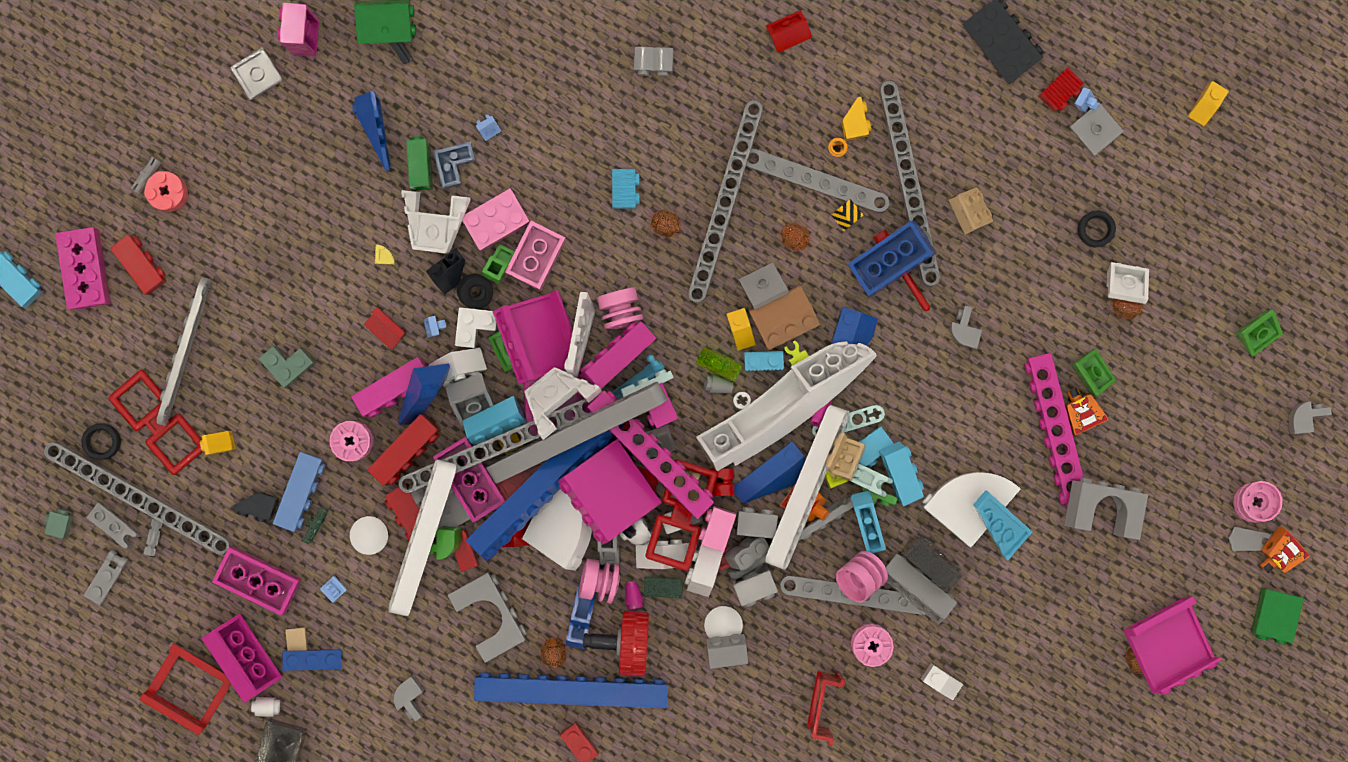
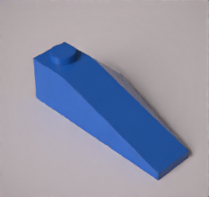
M371 91L354 98L355 103H352L354 115L357 114L384 169L387 172H391L380 97L375 91Z
M842 307L831 344L847 341L848 344L857 345L861 343L867 346L873 338L878 319L862 312Z
M449 363L413 368L398 420L399 425L411 424L420 414L425 412L447 379L450 369Z
M792 441L737 483L735 485V494L742 503H746L795 485L806 458Z

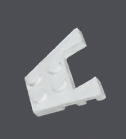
M402 190L401 194L406 204L404 207L405 214L408 215L409 220L408 230L412 249L449 253L469 205L470 197L451 196L450 216L419 212L420 192Z
M554 367L524 392L532 411L534 422L538 428V434L544 440L557 429L547 418L548 415L577 392L589 403L602 390L595 384L591 385L586 380L577 379L572 374Z

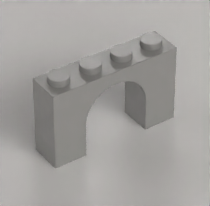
M1081 478L1080 481H1072L1064 526L1091 531L1097 504L1103 498L1110 496L1117 507L1113 535L1140 540L1148 494H1143L1141 489L1132 487L1128 491L1125 490V486L1113 484V488L1108 487L1109 483L1097 481V485L1092 484L1091 479Z
M490 572L447 595L456 612L480 600L492 602L499 608L502 614L500 630L476 645L485 663L525 641V635H527L523 624L519 625L516 620L518 615L513 607L509 608L507 604L509 599L504 590L500 592L497 586L499 581L496 575H491Z

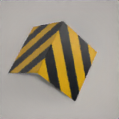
M850 199L831 216L842 230L845 231L864 215Z

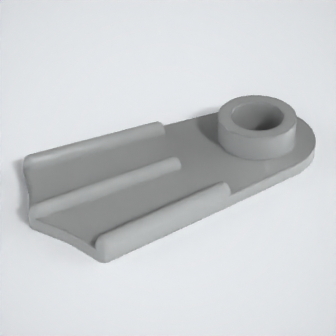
M1233 527L1228 539L1232 551H1261L1264 546L1262 540L1264 538L1269 540L1272 535Z

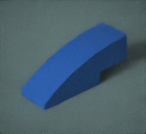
M578 585L566 646L585 649L583 648V637L585 633L588 634L596 592L592 600L579 598L580 585Z

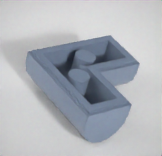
M471 142L433 151L443 189L457 187L462 184L457 165L476 161Z

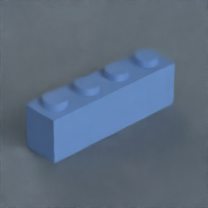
M303 451L299 453L273 521L274 525L293 532L298 531V528L302 529L305 518L302 517L304 512L309 510L312 500H309L310 496L318 488L319 482H316L318 475H322L325 469L324 459Z

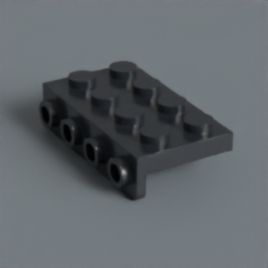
M992 0L962 25L1007 83L1011 84L1044 58L1042 56L1044 51L1038 44L1034 45L1031 42L1032 36L1026 28L1024 30L1018 25L1020 20L1014 13L1010 15L1006 10L1009 6L1004 0Z

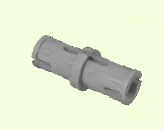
M151 157L145 168L140 170V175L130 188L141 195L148 179L156 173L162 163L156 158Z

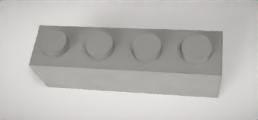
M896 554L887 564V583L936 623L940 624L944 621L958 603L951 594L940 589L935 581L925 577L920 569L914 568L909 564V561L904 556Z

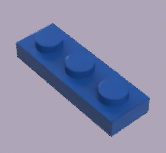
M341 650L282 651V671L341 669Z

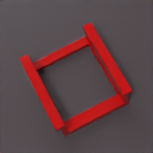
M173 643L169 649L170 653L149 688L142 694L139 700L200 735L230 688L231 683L224 672ZM179 656L223 682L201 721L157 695Z
M817 671L806 728L810 729L812 738L827 741L828 745L832 746L834 738L829 728L818 726L826 684L844 688L845 679L839 671H836L835 675Z

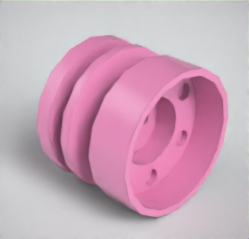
M635 287L597 297L599 309L609 310V314L604 315L602 320L611 319L612 321L604 324L605 329L625 328L633 322L637 323L644 319L643 314L635 316L633 314L640 311L641 307H631V303L639 300Z
M360 421L342 422L333 429L330 435L332 452L344 461L361 460L371 453L374 446L372 430ZM354 437V445H348L349 441L347 440V438Z
M1257 481L1245 484L1237 490L1234 495L1233 506L1241 519L1252 523L1272 520L1279 514L1283 499L1275 485L1265 481ZM1254 499H1257L1258 503L1253 506Z
M861 551L856 554L850 562L846 563L836 573V582L843 594L850 600L859 603L871 597L888 579L885 565L877 556L868 551Z
M586 558L581 575L579 598L592 600L595 592H598L599 602L603 601L606 594V603L612 604L619 586V564L614 563L611 571H609L610 562H606L603 570H601L599 560Z
M873 623L861 625L854 631L850 641L852 652L864 665L870 667L881 666L892 656L893 640L889 633L880 625ZM871 641L877 644L875 650L868 648Z

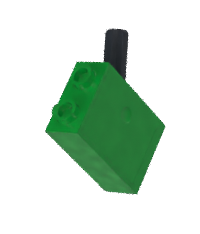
M410 0L356 1L354 11L357 43H389L403 64L410 62L412 56L402 43L412 42L413 36H416V25L412 24V17H414L415 11L414 5L410 4Z

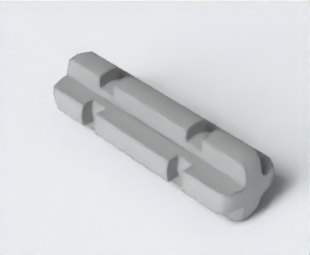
M154 518L151 520L150 526L152 528L149 529L146 540L147 546L144 548V554L147 556L155 555V546L158 545L161 532L159 528H162L163 524Z

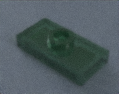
M322 506L315 517L309 519L306 525L308 530L301 541L306 544L312 543L329 509Z
M645 577L643 596L682 599L683 579Z

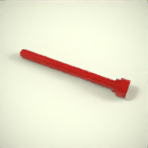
M885 229L874 236L873 239L878 244L890 235ZM907 273L902 276L922 309L929 311L930 306L910 274Z

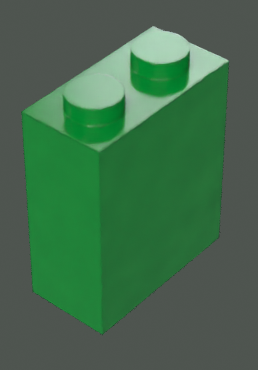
M422 136L411 137V140H407L409 187L414 191L433 190L430 143L423 139Z
M1261 588L1251 633L1256 634V638L1267 640L1270 637L1275 639V643L1286 645L1287 642L1293 643L1304 598Z

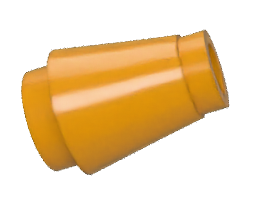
M834 138L830 141L828 149L833 156L841 157L847 152V143L842 138ZM838 146L840 148V151L835 152V150H833V147Z

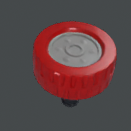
M624 611L622 627L618 629V635L585 633L583 648L617 650L616 656H620V675L645 676L649 613Z

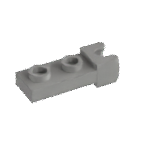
M100 502L95 505L86 517L124 549L132 548V544L128 541L129 535L132 537L141 536L140 532Z

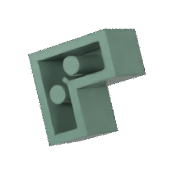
M273 346L259 358L283 388L291 386L316 364L303 348L297 350L287 359L278 347Z

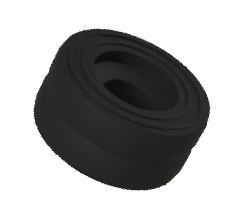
M468 274L459 281L457 296L466 307L482 309L493 298V286L487 278L480 274ZM475 286L479 287V294L471 296V289Z

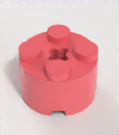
M159 171L148 179L144 195L153 207L165 212H171L180 209L186 203L188 189L181 177L171 172ZM165 189H167L168 191H170L168 195L165 194V192H164Z

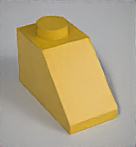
M1214 81L1208 83L1188 117L1205 126L1220 107L1229 91Z
M745 308L727 313L726 317L737 350L755 346L756 343Z

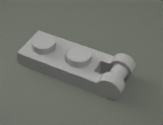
M111 550L83 596L99 606L102 605L129 560L125 557L121 558L117 555V552ZM112 561L118 564L116 569L110 566Z

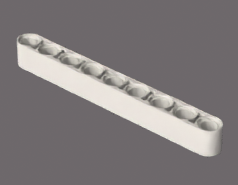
M832 405L827 408L766 555V563L784 570L788 567L827 473L826 459L834 450L833 444L836 437H839L845 429L849 419V411Z
M436 460L389 603L390 613L408 616L454 479L456 464L441 460Z

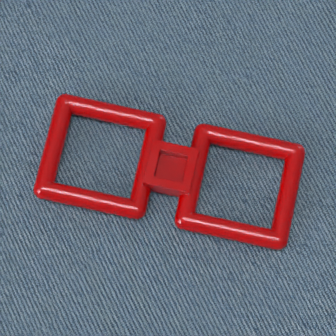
M139 370L114 391L108 399L135 431L141 430L145 425L151 430L153 434L146 439V445L172 475H176L203 452L200 446V440L202 439L181 414H176L168 420L166 426L157 424L161 403L138 422L119 401V397L141 379L159 401L162 393L144 370ZM179 423L197 447L174 466L155 442Z
M679 459L674 460L675 463L679 461L686 468L685 470L709 477L706 489L712 494L718 476L716 471ZM665 488L662 501L665 504L674 506L671 517L662 514L657 516L645 557L655 562L688 571L692 563L701 528L690 524L692 514L677 499L672 498V494ZM663 523L692 532L684 562L654 553Z

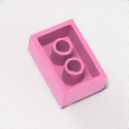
M511 188L468 212L462 220L481 252L528 226L530 223Z
M530 221L505 273L536 289L542 290L566 238Z
M714 505L712 509L708 508L705 515L707 524L706 527H701L699 536L701 545L724 552L736 517L735 512Z

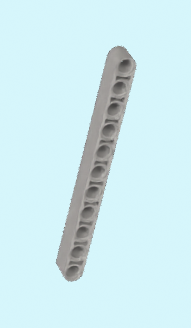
M887 81L880 87L879 96L907 221L909 223L913 221L914 217H920L922 219L920 228L933 246L898 87L894 82ZM884 87H891L893 94L886 95L883 91ZM894 105L897 108V113L890 114L888 106ZM893 124L901 126L900 133H895L892 130ZM898 142L905 144V151H898L896 144ZM907 161L910 165L909 170H903L900 167V163ZM905 180L913 181V189L905 187ZM910 198H915L918 201L916 208H912L909 205ZM934 255L931 257L929 264L922 263L918 266L921 282L927 287L937 284L940 279L936 256ZM927 273H932L935 276L933 283L926 281L925 276Z
M750 101L745 106L689 289V298L695 303L703 302L707 297L763 114L762 105L758 101ZM753 105L759 107V113L756 115L749 113V108ZM746 124H751L754 126V130L748 134L743 131V127ZM739 143H747L748 149L745 152H740L737 149ZM734 161L742 162L743 165L740 170L732 168ZM729 179L737 181L735 188H727L726 183ZM724 197L730 198V206L722 207L720 204L721 200ZM717 216L725 217L726 220L722 226L715 224ZM712 234L719 235L720 241L717 244L710 243L709 238ZM707 252L714 254V260L710 263L704 261V255ZM705 270L708 272V279L706 281L699 280L698 274L700 271ZM701 289L703 292L702 298L694 299L693 291Z
M654 382L552 432L544 440L539 438L492 461L485 468L494 483L497 484L661 405L667 400V397L659 383Z
M583 399L551 413L547 418H556V430L590 414L583 411V405L587 401ZM571 409L575 412V418L568 421L565 418V412ZM532 421L441 461L456 464V474L541 437L539 434L532 436L529 433V428L532 425H536ZM516 432L521 435V441L517 444L511 440V436ZM497 440L503 442L504 446L501 451L494 449L493 445ZM478 448L485 450L486 454L482 459L476 456ZM461 455L466 456L468 460L467 464L463 467L458 464V458ZM434 463L403 476L399 481L400 489L403 492L410 493L426 487L428 482L423 480L422 474L424 471L431 473ZM407 478L412 479L414 483L411 489H407L404 486Z
M59 442L46 445L44 454L51 461L214 553L225 554L228 548L233 546L229 537ZM54 446H57L59 449L57 456H54L52 453ZM72 455L76 459L73 466L69 463V457ZM87 465H90L92 467V473L90 475H88L85 471ZM104 474L109 477L108 484H104L102 481ZM120 484H124L126 487L124 494L119 492ZM137 493H140L143 497L141 503L135 500ZM154 502L159 505L157 513L152 510ZM170 512H174L176 515L174 522L169 520ZM187 521L191 522L193 525V529L191 532L187 531L185 528V524ZM203 531L209 533L210 538L208 541L203 540ZM220 540L226 543L224 551L218 546Z

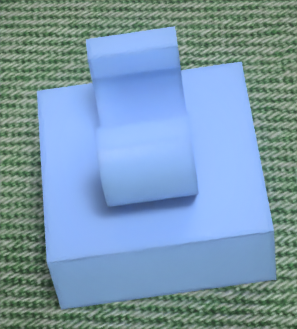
M1085 87L1074 103L1078 110L1086 113L1088 108L1096 111L1099 106L1092 91Z
M485 115L487 119L482 122L477 120L476 125L485 141L501 132L493 116Z
M435 316L424 319L428 338L439 335V330L446 328L445 320L436 322Z
M333 576L320 588L332 603L348 590L336 576Z

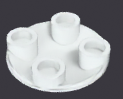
M372 516L358 519L350 530L352 546L358 552L366 555L380 552L385 547L389 537L385 524L380 519Z
M719 606L708 613L704 628L709 638L716 636L725 637L733 634L740 635L743 623L741 616L736 610L727 606Z

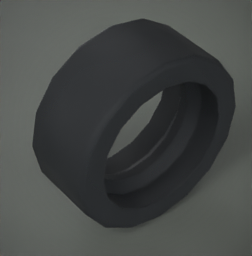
M1091 211L1079 221L1077 228L1078 236L1087 246L1094 248L1102 247L1111 242L1115 236V221L1111 215L1104 211ZM1092 218H1100L1107 224V234L1101 240H1093L1086 234V224Z
M105 423L94 424L83 433L81 439L82 448L90 458L96 460L109 459L119 451L121 437L117 429L112 425ZM99 430L108 432L112 437V446L105 453L96 452L90 445L91 436Z

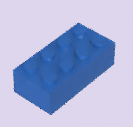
M910 221L848 263L867 295L874 296L937 254L917 221Z

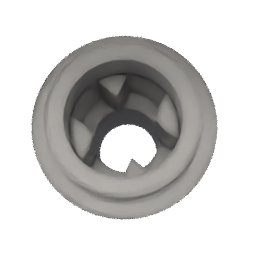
M713 374L711 376L707 375L704 390L708 391V393H732L733 382Z

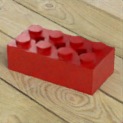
M420 414L367 471L383 486L394 485L400 479V472L407 471L414 464L412 460L415 457H421L427 451L426 446L428 443H434L441 436L439 434L441 429L426 414Z

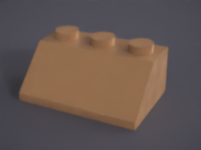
M800 285L789 290L788 294L756 310L754 308L749 310L760 337L768 350L820 325Z

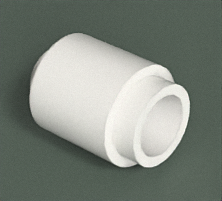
M256 697V701L252 700L251 712H255V716L263 717L279 715L280 700L272 697Z

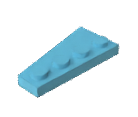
M987 490L973 504L1002 556L1008 561L1032 534V531Z

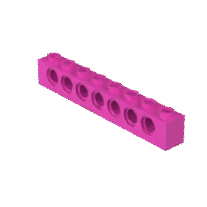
M1047 353L1026 359L1027 363H1024L1026 374H1030L1031 382H1029L1030 390L1036 396V400H1034L1035 409L1037 412L1040 411L1041 419H1039V425L1041 430H1045L1044 444L1051 453L1048 459L1050 466L1055 469L1056 474L1053 475L1055 485L1060 488L1061 493H1058L1060 504H1064V507L1068 508L1070 492L1066 489L1067 483L1073 480L1080 481L1084 477L1052 354ZM1040 369L1046 374L1044 380H1039L1037 377V372ZM1044 388L1050 390L1051 394L1048 399L1042 396ZM1049 407L1055 409V415L1052 418L1047 415ZM1055 425L1060 428L1058 436H1054L1051 431ZM1059 444H1063L1065 447V452L1061 455L1056 451ZM1065 462L1070 466V470L1067 473H1063L1061 470V466Z
M602 391L587 408L594 412L615 402L617 398L610 391L607 393ZM633 419L628 420L630 426L627 431L620 430L619 425L609 429L696 519L714 503L712 501L713 495L706 488L702 490L698 486L700 482L692 474L688 476L684 472L686 468L679 461L675 463L670 458L672 454L665 447L661 449L656 444L658 439L652 433L647 434L643 430L645 426L638 419L635 421ZM635 434L642 435V444L636 445L633 443V436ZM649 448H654L657 451L654 459H649L646 455ZM663 462H668L671 466L670 471L667 473H663L660 469V465ZM679 475L684 478V484L681 487H677L674 484L675 477ZM694 489L697 491L698 497L696 500L691 501L688 498V492Z

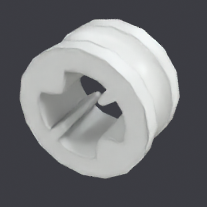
M739 392L734 396L733 402L737 408L744 409L750 404L751 399L747 393ZM739 395L747 397L748 401H745L747 403L745 406L737 404L736 400H739L737 398Z

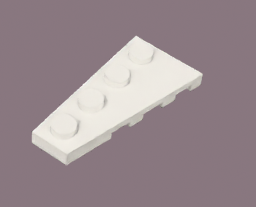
M580 292L568 359L565 361V370L575 378H578L596 312L587 292Z

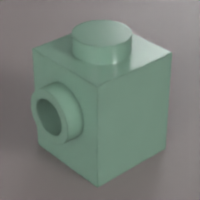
M57 508V511H50V514H47L45 518L46 529L44 534L62 539L68 538L74 515H70L68 510Z

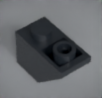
M455 248L426 271L444 295L456 287L461 280L465 259L458 249Z
M259 492L233 505L232 509L237 510L238 515L248 517L250 514L256 516L255 520L266 523L267 520L273 519L279 498Z

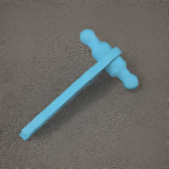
M648 355L647 361L651 364L644 367V370L634 375L623 385L618 386L612 394L617 399L623 397L621 389L632 384L636 387L638 386V381L647 377L650 380L655 376V373L664 370V365L655 360L653 355Z

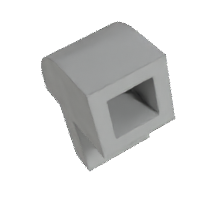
M963 306L962 309H958L956 320H959L958 323H950V334L959 345L977 349L982 330L968 326L972 307Z
M1311 401L1297 404L1289 415L1290 434L1314 432L1313 417L1332 415L1331 407H1324V404L1311 406Z
M620 534L603 545L601 542H598L600 565H605L606 562H610V565L620 563Z
M414 675L405 680L396 689L394 704L397 711L404 706L406 708L404 712L408 718H413L414 721H417L423 716V713L413 699L420 695L424 688Z

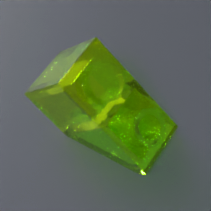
M706 347L702 348L695 363L735 382L743 366L731 358Z

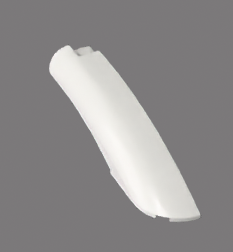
M847 341L834 343L791 366V370L747 407L697 436L700 447L716 471L732 462L735 466L772 445L813 416L846 388L875 359L876 353L866 345L861 343L857 345L848 344Z

